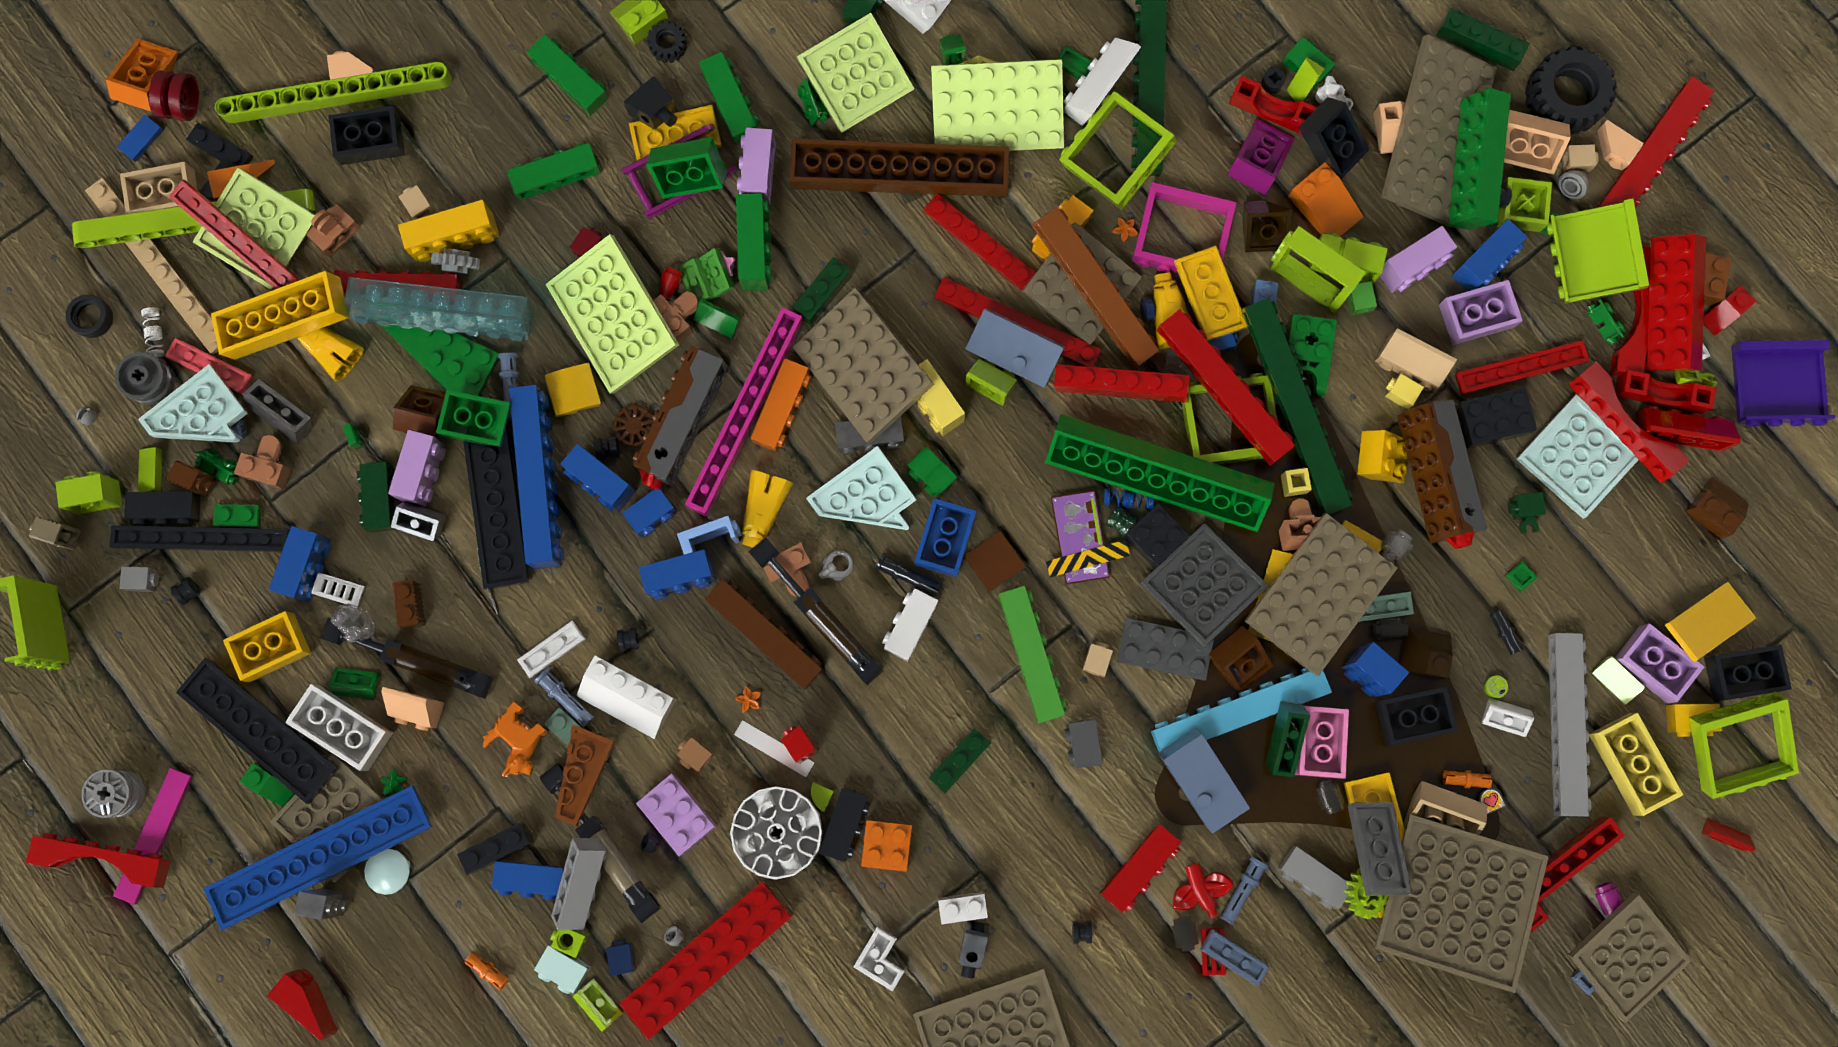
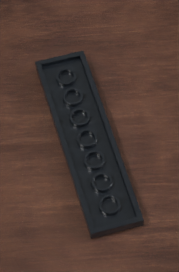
M506 424L501 447L463 441L484 590L529 583L508 427Z
M209 658L203 659L176 692V694L305 804H310L339 769Z

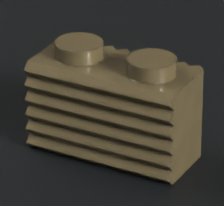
M40 516L35 518L29 529V537L70 550L75 549L81 534L80 529Z

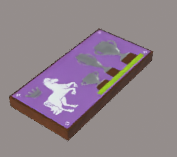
M1095 490L1051 497L1061 557L1104 546ZM1107 562L1064 574L1065 585L1110 578Z

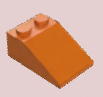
M137 38L106 78L110 99L151 112L149 89L153 75L158 70L172 71L178 57V51Z
M1326 162L1295 186L1288 196L1290 201L1321 235L1322 233L1332 232L1341 237L1364 217L1341 179Z

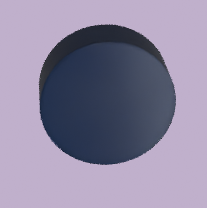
M1142 299L1140 310L1144 321L1153 320L1155 318V306L1152 299Z

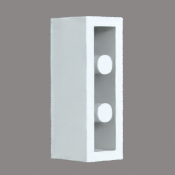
M915 588L912 593L908 592L903 601V604L906 605L903 612L898 611L892 622L895 624L892 633L888 631L882 643L885 644L884 650L908 662L939 600Z

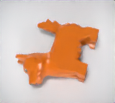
M515 701L507 708L506 713L498 718L495 727L487 731L488 734L483 736V748H486L498 737H501L512 747V752L502 773L503 777H507L510 774L519 775L521 773L528 776L531 775L534 765L531 763L530 757L540 739L548 733L539 723L531 728L519 721L518 715L523 714L525 710Z

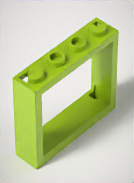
M1114 91L1103 100L1102 107L1098 112H1094L1091 115L1086 127L1077 132L1073 143L1062 151L1059 161L1070 172L1120 210H1123L1174 147L1177 140L1171 132ZM1119 104L1162 136V138L1120 190L1114 194L1072 161Z
M1298 226L1295 232L1289 231L1272 257L1271 261L1274 263L1270 268L1332 313L1338 310L1366 274L1365 271L1300 226ZM1290 251H1295L1344 285L1343 288L1340 290L1289 254Z
M1255 373L1250 375V378L1241 379V376H1237L1240 381L1244 380L1248 386L1263 385L1267 413L1269 415L1272 414L1277 419L1273 391L1267 375L1263 376V373ZM1191 382L1188 403L1181 402L1190 456L1217 465L1264 459L1255 448L1200 455L1190 395L1207 393L1208 391L1202 384L1198 385L1197 382Z
M1772 692L1689 717L1701 791L1712 799L1724 798L1726 795L1735 792H1745L1749 788L1765 786L1769 782L1779 779L1784 780L1787 779L1786 777L1799 774L1789 702L1787 698L1779 693ZM1772 713L1779 761L1714 780L1706 732Z

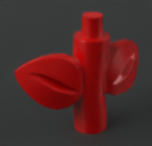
M1200 862L1186 866L1185 870L1190 884L1180 885L1176 889L1173 897V908L1181 911L1191 910L1199 903L1202 910L1207 911L1209 918L1217 916L1218 913L1215 909L1217 902L1215 898L1223 897L1230 892L1234 885L1233 881L1221 872H1212L1204 878Z

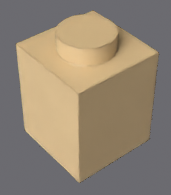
M1595 144L1569 145L1562 156L1563 174L1570 170H1582L1585 173H1589L1598 164L1599 157L1598 153L1595 152Z
M417 185L405 189L403 194L398 196L414 220L436 213Z
M1096 642L1095 645L1090 644L1082 671L1102 678L1105 677L1113 650L1108 649L1109 645L1101 642Z

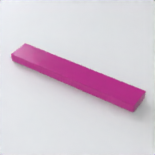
M169 768L134 848L141 850V855L148 856L149 852L160 853L193 776L174 768ZM123 873L113 896L131 904H137L145 886L132 884Z

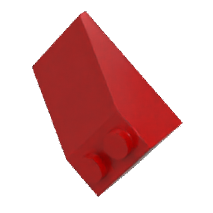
M305 969L285 973L267 997L319 1040L335 1035L338 1030L320 987L313 980L314 976Z

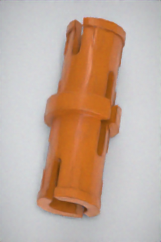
M1444 770L1442 779H1445L1443 780L1444 785H1459L1467 789L1470 787L1490 789L1492 785V780H1489L1492 778L1491 774L1471 773L1470 770H1465L1464 772Z
M475 951L464 962L475 970L482 980L486 979L499 991L510 980V978L498 971L492 962L488 963Z

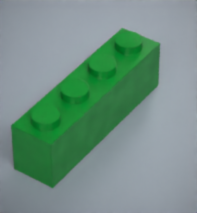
M544 34L527 51L530 60L591 116L608 100L605 92L607 90L606 87L599 80L595 82L591 78V73L584 66L580 68L576 64V59L569 52L565 54L561 50L562 46L554 38L550 40Z
M720 52L699 61V66L734 143L737 144L741 142V136L745 135L746 128H757L760 124L755 113L751 114L748 109L751 107L747 95L742 96L739 90L742 88L738 76L733 77L731 71L734 68L729 57L725 59L723 53Z
M579 143L572 149L566 151L559 150L554 152L552 156L546 158L538 157L531 163L525 165L518 164L513 166L512 169L507 170L514 193L519 201L601 174L590 143Z

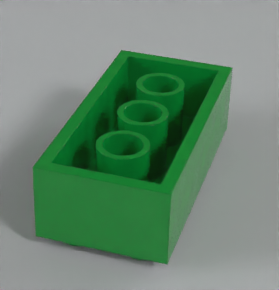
M762 193L736 194L739 282L743 292L769 290V283H773L772 270L770 269V264H768V262H772L770 245L767 243V241H771V230L767 222L770 220L768 201H764Z

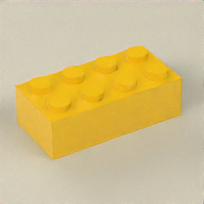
M483 200L398 224L404 249L416 262L431 260L432 253H443V248L466 250L472 248L474 244L481 242L490 243L494 241V238L500 237L494 215Z

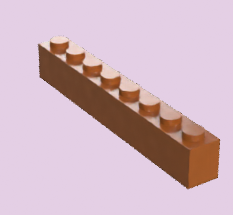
M1056 206L1031 224V226L1132 368L1140 366L1159 351L1156 340L1144 330L1145 325L1139 317H1135L1132 313L1130 303L1126 299H1122L1118 293V286L1113 281L1110 282L1105 275L1107 274L1105 268L1093 258L1094 253L1091 248L1083 244L1079 231L1075 227H1071L1067 221L1068 216Z

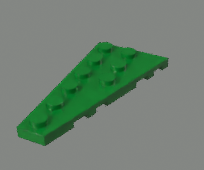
M384 299L374 316V319L446 390L475 396L482 394L499 361V353Z

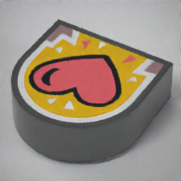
M1484 789L1478 795V802L1487 805V814L1506 807L1502 795L1495 789Z

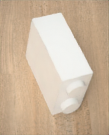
M983 892L938 898L941 924L988 918Z

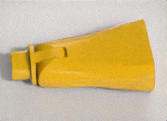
M1170 272L1154 276L1156 284L1153 286L1158 349L1171 348L1157 332L1159 325L1179 309L1183 313L1189 314L1182 293L1176 281L1172 280Z
M327 327L296 337L335 382L345 379L363 356L364 348Z
M751 470L742 534L744 539L742 545L753 548L768 535L780 508L793 486V482L776 476L771 477L769 474L757 470Z

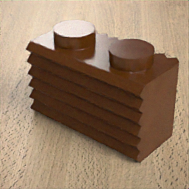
M176 460L167 476V480L205 497L213 491L216 477Z
M413 580L392 583L397 626L401 629H411L426 625L424 622L425 618H423L425 616L422 609L424 607L422 605L423 601H421L423 597L420 596L422 594L419 587L421 584Z

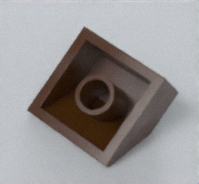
M410 385L393 407V429L403 433L411 430L437 438L439 434L436 433L445 393Z
M1711 477L1685 512L1720 539L1732 536L1744 521L1749 504L1714 477Z
M1243 626L1208 654L1215 667L1237 693L1243 692L1273 667L1258 638Z

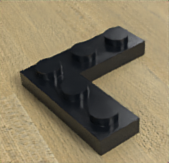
M198 122L186 138V141L220 161L215 170L246 165L253 159L250 153ZM207 180L200 193L210 202L218 201V199H213L209 180Z

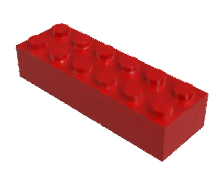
M1687 234L1651 237L1647 370L1702 371L1706 237Z

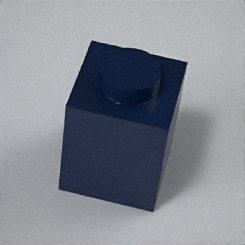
M625 939L612 942V946L606 948L610 976L637 970L632 942L626 943Z

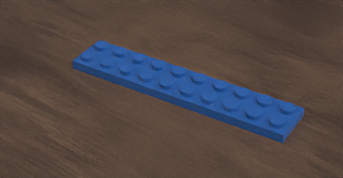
M410 786L204 887L203 890L220 930H225L298 894L299 891H304L433 826L415 786Z

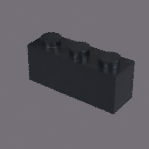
M192 491L126 492L124 518L133 521L134 525H147V521H155L157 525H169V521H177V524L190 525L191 521L200 520L201 495Z
M845 788L841 789L819 851L820 854L842 862H846L847 858H852L856 847L852 845L855 836L859 837L863 824L859 822L862 814L867 815L871 804L867 802V796Z
M518 823L457 855L466 875H470L494 864L495 861H500L534 844V841L526 823Z

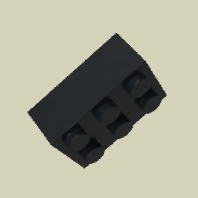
M1327 97L1298 127L1319 167L1326 162L1340 179L1370 150L1346 102Z
M393 106L328 115L333 157L341 165L405 156L401 118Z
M1526 387L1462 401L1455 406L1466 449L1530 435L1537 430Z
M1782 644L1704 657L1714 702L1792 689Z
M1447 687L1374 702L1385 746L1458 732Z

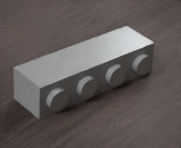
M572 838L551 915L557 930H584L586 920L590 917L591 901L595 899L596 883L600 880L601 865L606 859V849L601 844L599 838Z

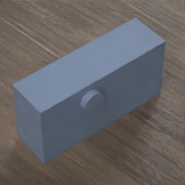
M986 308L983 310L965 349L1045 388L1066 346Z
M1196 728L1158 753L1194 810L1212 834L1250 809L1204 736Z

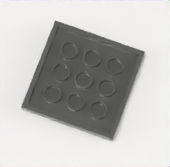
M1205 523L1140 584L1204 648L1268 588V585Z

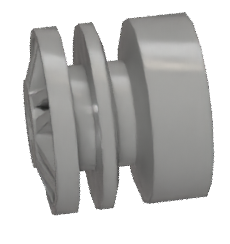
M100 770L93 773L85 781L82 788V802L85 809L90 814L100 818L127 817L141 807L145 798V787L142 779L128 770Z

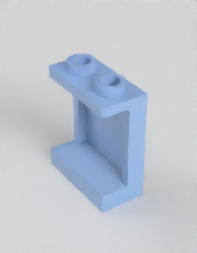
M729 516L677 534L684 555L696 552L694 545L730 533L735 544L740 543L738 537L742 536L738 523L735 520L732 521Z

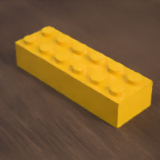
M327 271L211 313L219 355L234 360L349 318L340 277Z

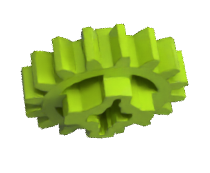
M1359 868L1357 869L1358 874H1350L1352 881L1346 880L1349 889L1344 890V893L1348 894L1345 902L1351 903L1348 909L1354 911L1355 916L1371 919V917L1378 918V912L1384 913L1385 909L1383 906L1387 903L1388 895L1366 896Z

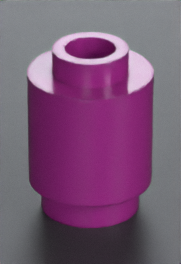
M1612 881L1595 887V896L1604 915H1610L1624 902L1618 887L1614 886Z

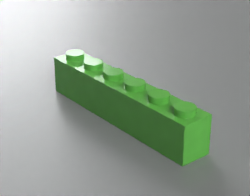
M1025 586L999 593L998 597L1037 723L1065 716L1064 711L1067 710L1064 697L1060 698L1057 689H1060L1059 680L1051 672V668L1054 665L1051 655H1046L1044 646H1047L1044 633H1039L1037 627L1040 624L1037 611H1032L1031 603H1034L1031 591H1026Z

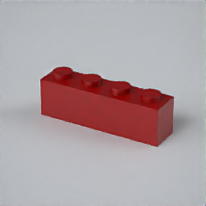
M1157 824L1099 894L1120 912L1123 913L1124 910L1128 912L1135 905L1136 900L1134 898L1138 893L1143 894L1150 887L1151 883L1149 880L1154 874L1159 876L1165 869L1164 862L1169 857L1173 859L1180 851L1178 846L1181 842L1161 824Z

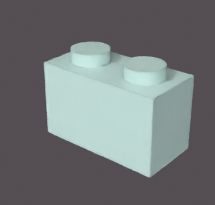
M548 945L534 971L539 973L538 977L548 983L553 981L558 984L557 988L560 991L569 994L570 992L575 993L578 991L591 966Z

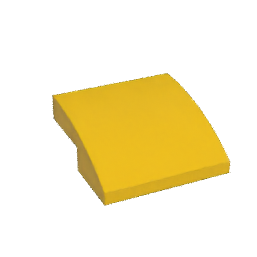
M589 363L568 367L544 375L555 417L575 414L578 410L600 406L601 402Z

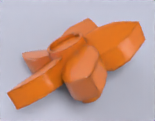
M1118 218L1119 227H1116L1112 233L1121 234L1123 243L1128 239V235L1131 237L1138 236L1136 229L1133 228L1135 219L1128 220L1125 223L1123 219Z
M745 686L743 690L744 696L741 695L735 698L739 703H743L742 712L748 711L750 706L754 709H760L759 704L755 700L760 698L761 692L752 693Z

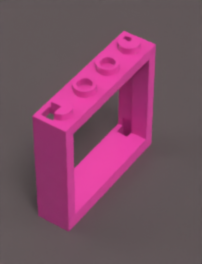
M1151 182L1132 262L1142 265L1144 268L1149 266L1155 267L1158 271L1164 273L1170 271L1178 273L1174 263L1176 259L1142 251L1154 199L1226 216L1218 246L1223 262L1237 202Z

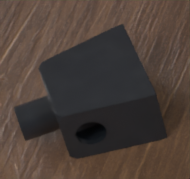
M654 76L624 100L628 114L652 129L658 128L663 122L668 127H672L677 121V116L674 115L676 107L672 97Z
M972 920L966 921L959 955V964L963 965L961 976L965 978H974L976 968H982L989 936V924Z

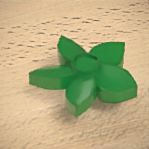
M393 768L389 777L383 776L379 778L385 784L383 794L387 795L392 791L395 793L402 791L401 786L398 784H402L407 778L403 776L397 777V772Z

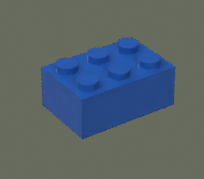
M1507 219L1451 277L1467 292L1485 287L1525 246L1522 242L1528 236Z
M576 444L560 464L565 468L563 471L565 475L576 484L581 481L580 487L594 498L596 495L600 496L597 500L610 511L615 508L620 512L636 493L629 484L579 444Z
M934 498L914 561L915 566L957 578L977 511Z
M291 526L269 590L309 603L310 599L314 597V594L311 592L317 574L323 573V561L325 556H328L330 553L331 540L319 534Z
M705 550L639 567L645 594L655 598V600L668 598V594L677 592V594L687 593L691 587L695 586L699 588L709 587L712 585L711 582L716 581L710 555Z
M1374 642L1358 647L1341 666L1345 671L1343 674L1353 682L1356 680L1361 684V690L1370 697L1391 694L1409 673Z

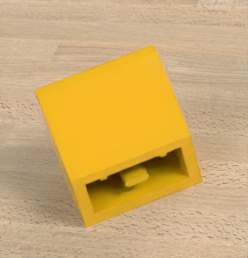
M1386 430L1362 431L1357 474L1372 480L1404 483L1407 473V452L1403 438Z

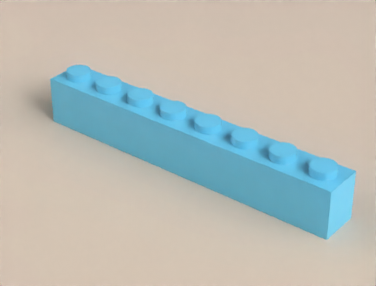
M1304 668L1299 676L1294 677L1293 673L1281 677L1282 682L1273 685L1272 681L1259 685L1261 690L1254 693L1249 689L1238 693L1240 697L1238 699L1231 700L1228 697L1217 701L1219 706L1210 708L1209 705L1196 709L1198 714L1193 716L1185 713L1175 717L1177 722L1168 724L1167 721L1156 724L1154 725L1156 730L1151 731L1158 752H1161L1195 728L1204 736L1205 740L1278 713L1280 701L1303 704L1332 693L1324 671L1319 676H1315Z

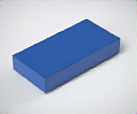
M144 115L119 143L117 148L136 162L163 129Z

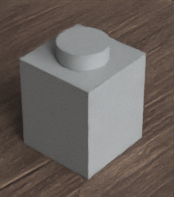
M121 567L120 589L138 592L156 591V586L159 583L156 569L149 567Z

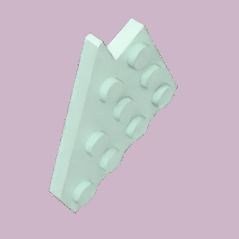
M208 364L138 420L148 434L154 438L239 442L240 439L231 429V426L248 413L216 370Z
M879 446L875 447L806 498L816 513L822 517L908 530L910 527L899 512L917 500Z

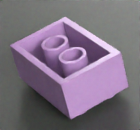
M746 128L745 135L741 136L743 156L739 157L741 177L737 179V190H739V194L762 193L764 201L767 200L768 206H770L776 147L772 129Z
M1441 226L1387 260L1380 277L1391 293L1397 290L1401 293L1409 288L1414 281H1420L1428 276L1429 272L1434 268L1437 270L1444 266L1453 257L1452 252L1457 246L1444 227Z
M1509 280L1447 297L1439 304L1452 345L1515 328L1523 321Z
M408 430L388 494L400 501L426 507L427 502L429 503L433 496V490H431L433 483L439 477L438 466L440 460L442 461L445 457V444L434 436Z
M1650 623L1639 626L1614 658L1639 682L1666 703L1678 702L1704 669L1702 664L1698 661L1693 662L1683 649Z
M670 774L636 803L678 856H683L717 827L715 822L675 774Z

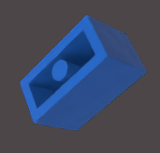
M654 489L622 514L640 537L643 535L646 537L656 530L655 526L661 522L666 523L671 520L676 510L661 489Z

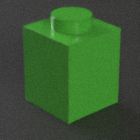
M1361 280L1348 296L1347 301L1351 316L1372 312L1377 307L1372 281L1364 282V280Z

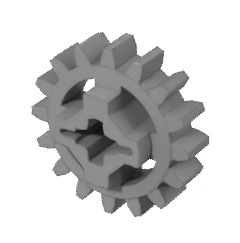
M443 248V253H432L431 263L442 265V271L468 274V269L478 270L480 268V259L470 257L469 251Z

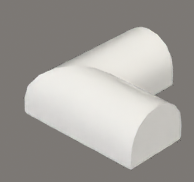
M877 927L855 963L854 968L893 991L904 970L885 958L897 938L884 929Z

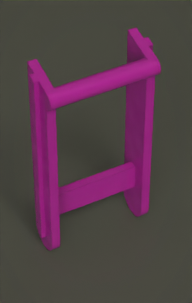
M713 124L704 126L671 144L698 140L715 130ZM649 155L621 170L623 174L628 175L647 210L644 213L649 219L701 193L675 196L654 207L635 172L647 166ZM736 166L727 169L725 180L732 177L738 171Z

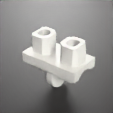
M1327 76L1324 86L1318 88L1316 100L1319 104L1327 97L1346 102L1349 110L1354 104L1351 98H1346L1344 95L1345 89L1342 85L1337 84L1333 76Z

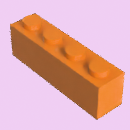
M784 358L750 438L752 443L777 452L779 447H783L787 437L784 435L787 427L791 428L795 419L793 412L796 407H800L803 400L801 393L804 387L808 388L812 378L809 375L810 370L808 367Z

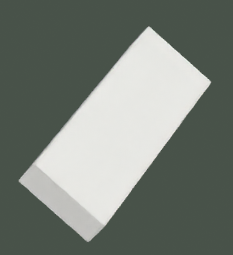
M571 621L517 659L528 677L533 678L586 640V638L574 621Z

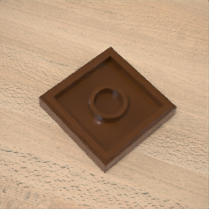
M998 531L964 555V558L989 593L1026 567L1001 531Z

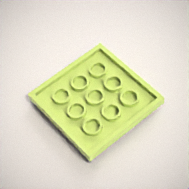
M872 13L797 56L799 63L840 133L914 90L912 83Z
M240 167L236 169L215 204L219 210L286 267L306 237V233L311 229V220L315 216L314 213ZM203 226L201 227L193 243L267 288L274 289L272 285Z

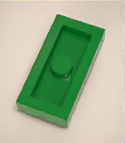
M214 504V527L260 528V505Z

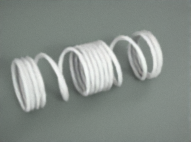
M155 307L142 309V317L147 319L143 322V325L146 327L143 329L144 338L146 339L145 343L147 344L148 340L162 339L161 326H146L144 324L148 320L160 319V317H155L160 314L159 309ZM147 344L152 346L146 350L148 354L157 358L165 355L164 350L148 351L153 347H163L164 345Z

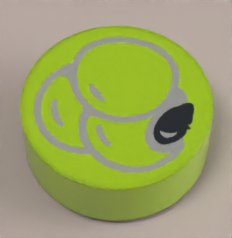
M1491 676L1484 682V691L1491 698H1501L1508 691V683L1501 676Z

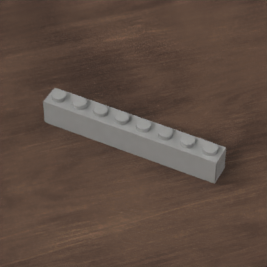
M1554 633L1548 635L1554 816H1589L1591 800L1588 798L1590 777L1587 775V766L1589 765L1590 757L1589 753L1586 752L1589 733L1586 729L1585 721L1588 719V709L1585 707L1587 686L1584 684L1587 666L1583 661L1586 642L1583 639V634Z

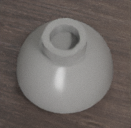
M1582 170L1567 171L1560 176L1558 187L1566 197L1580 199L1588 190V176Z

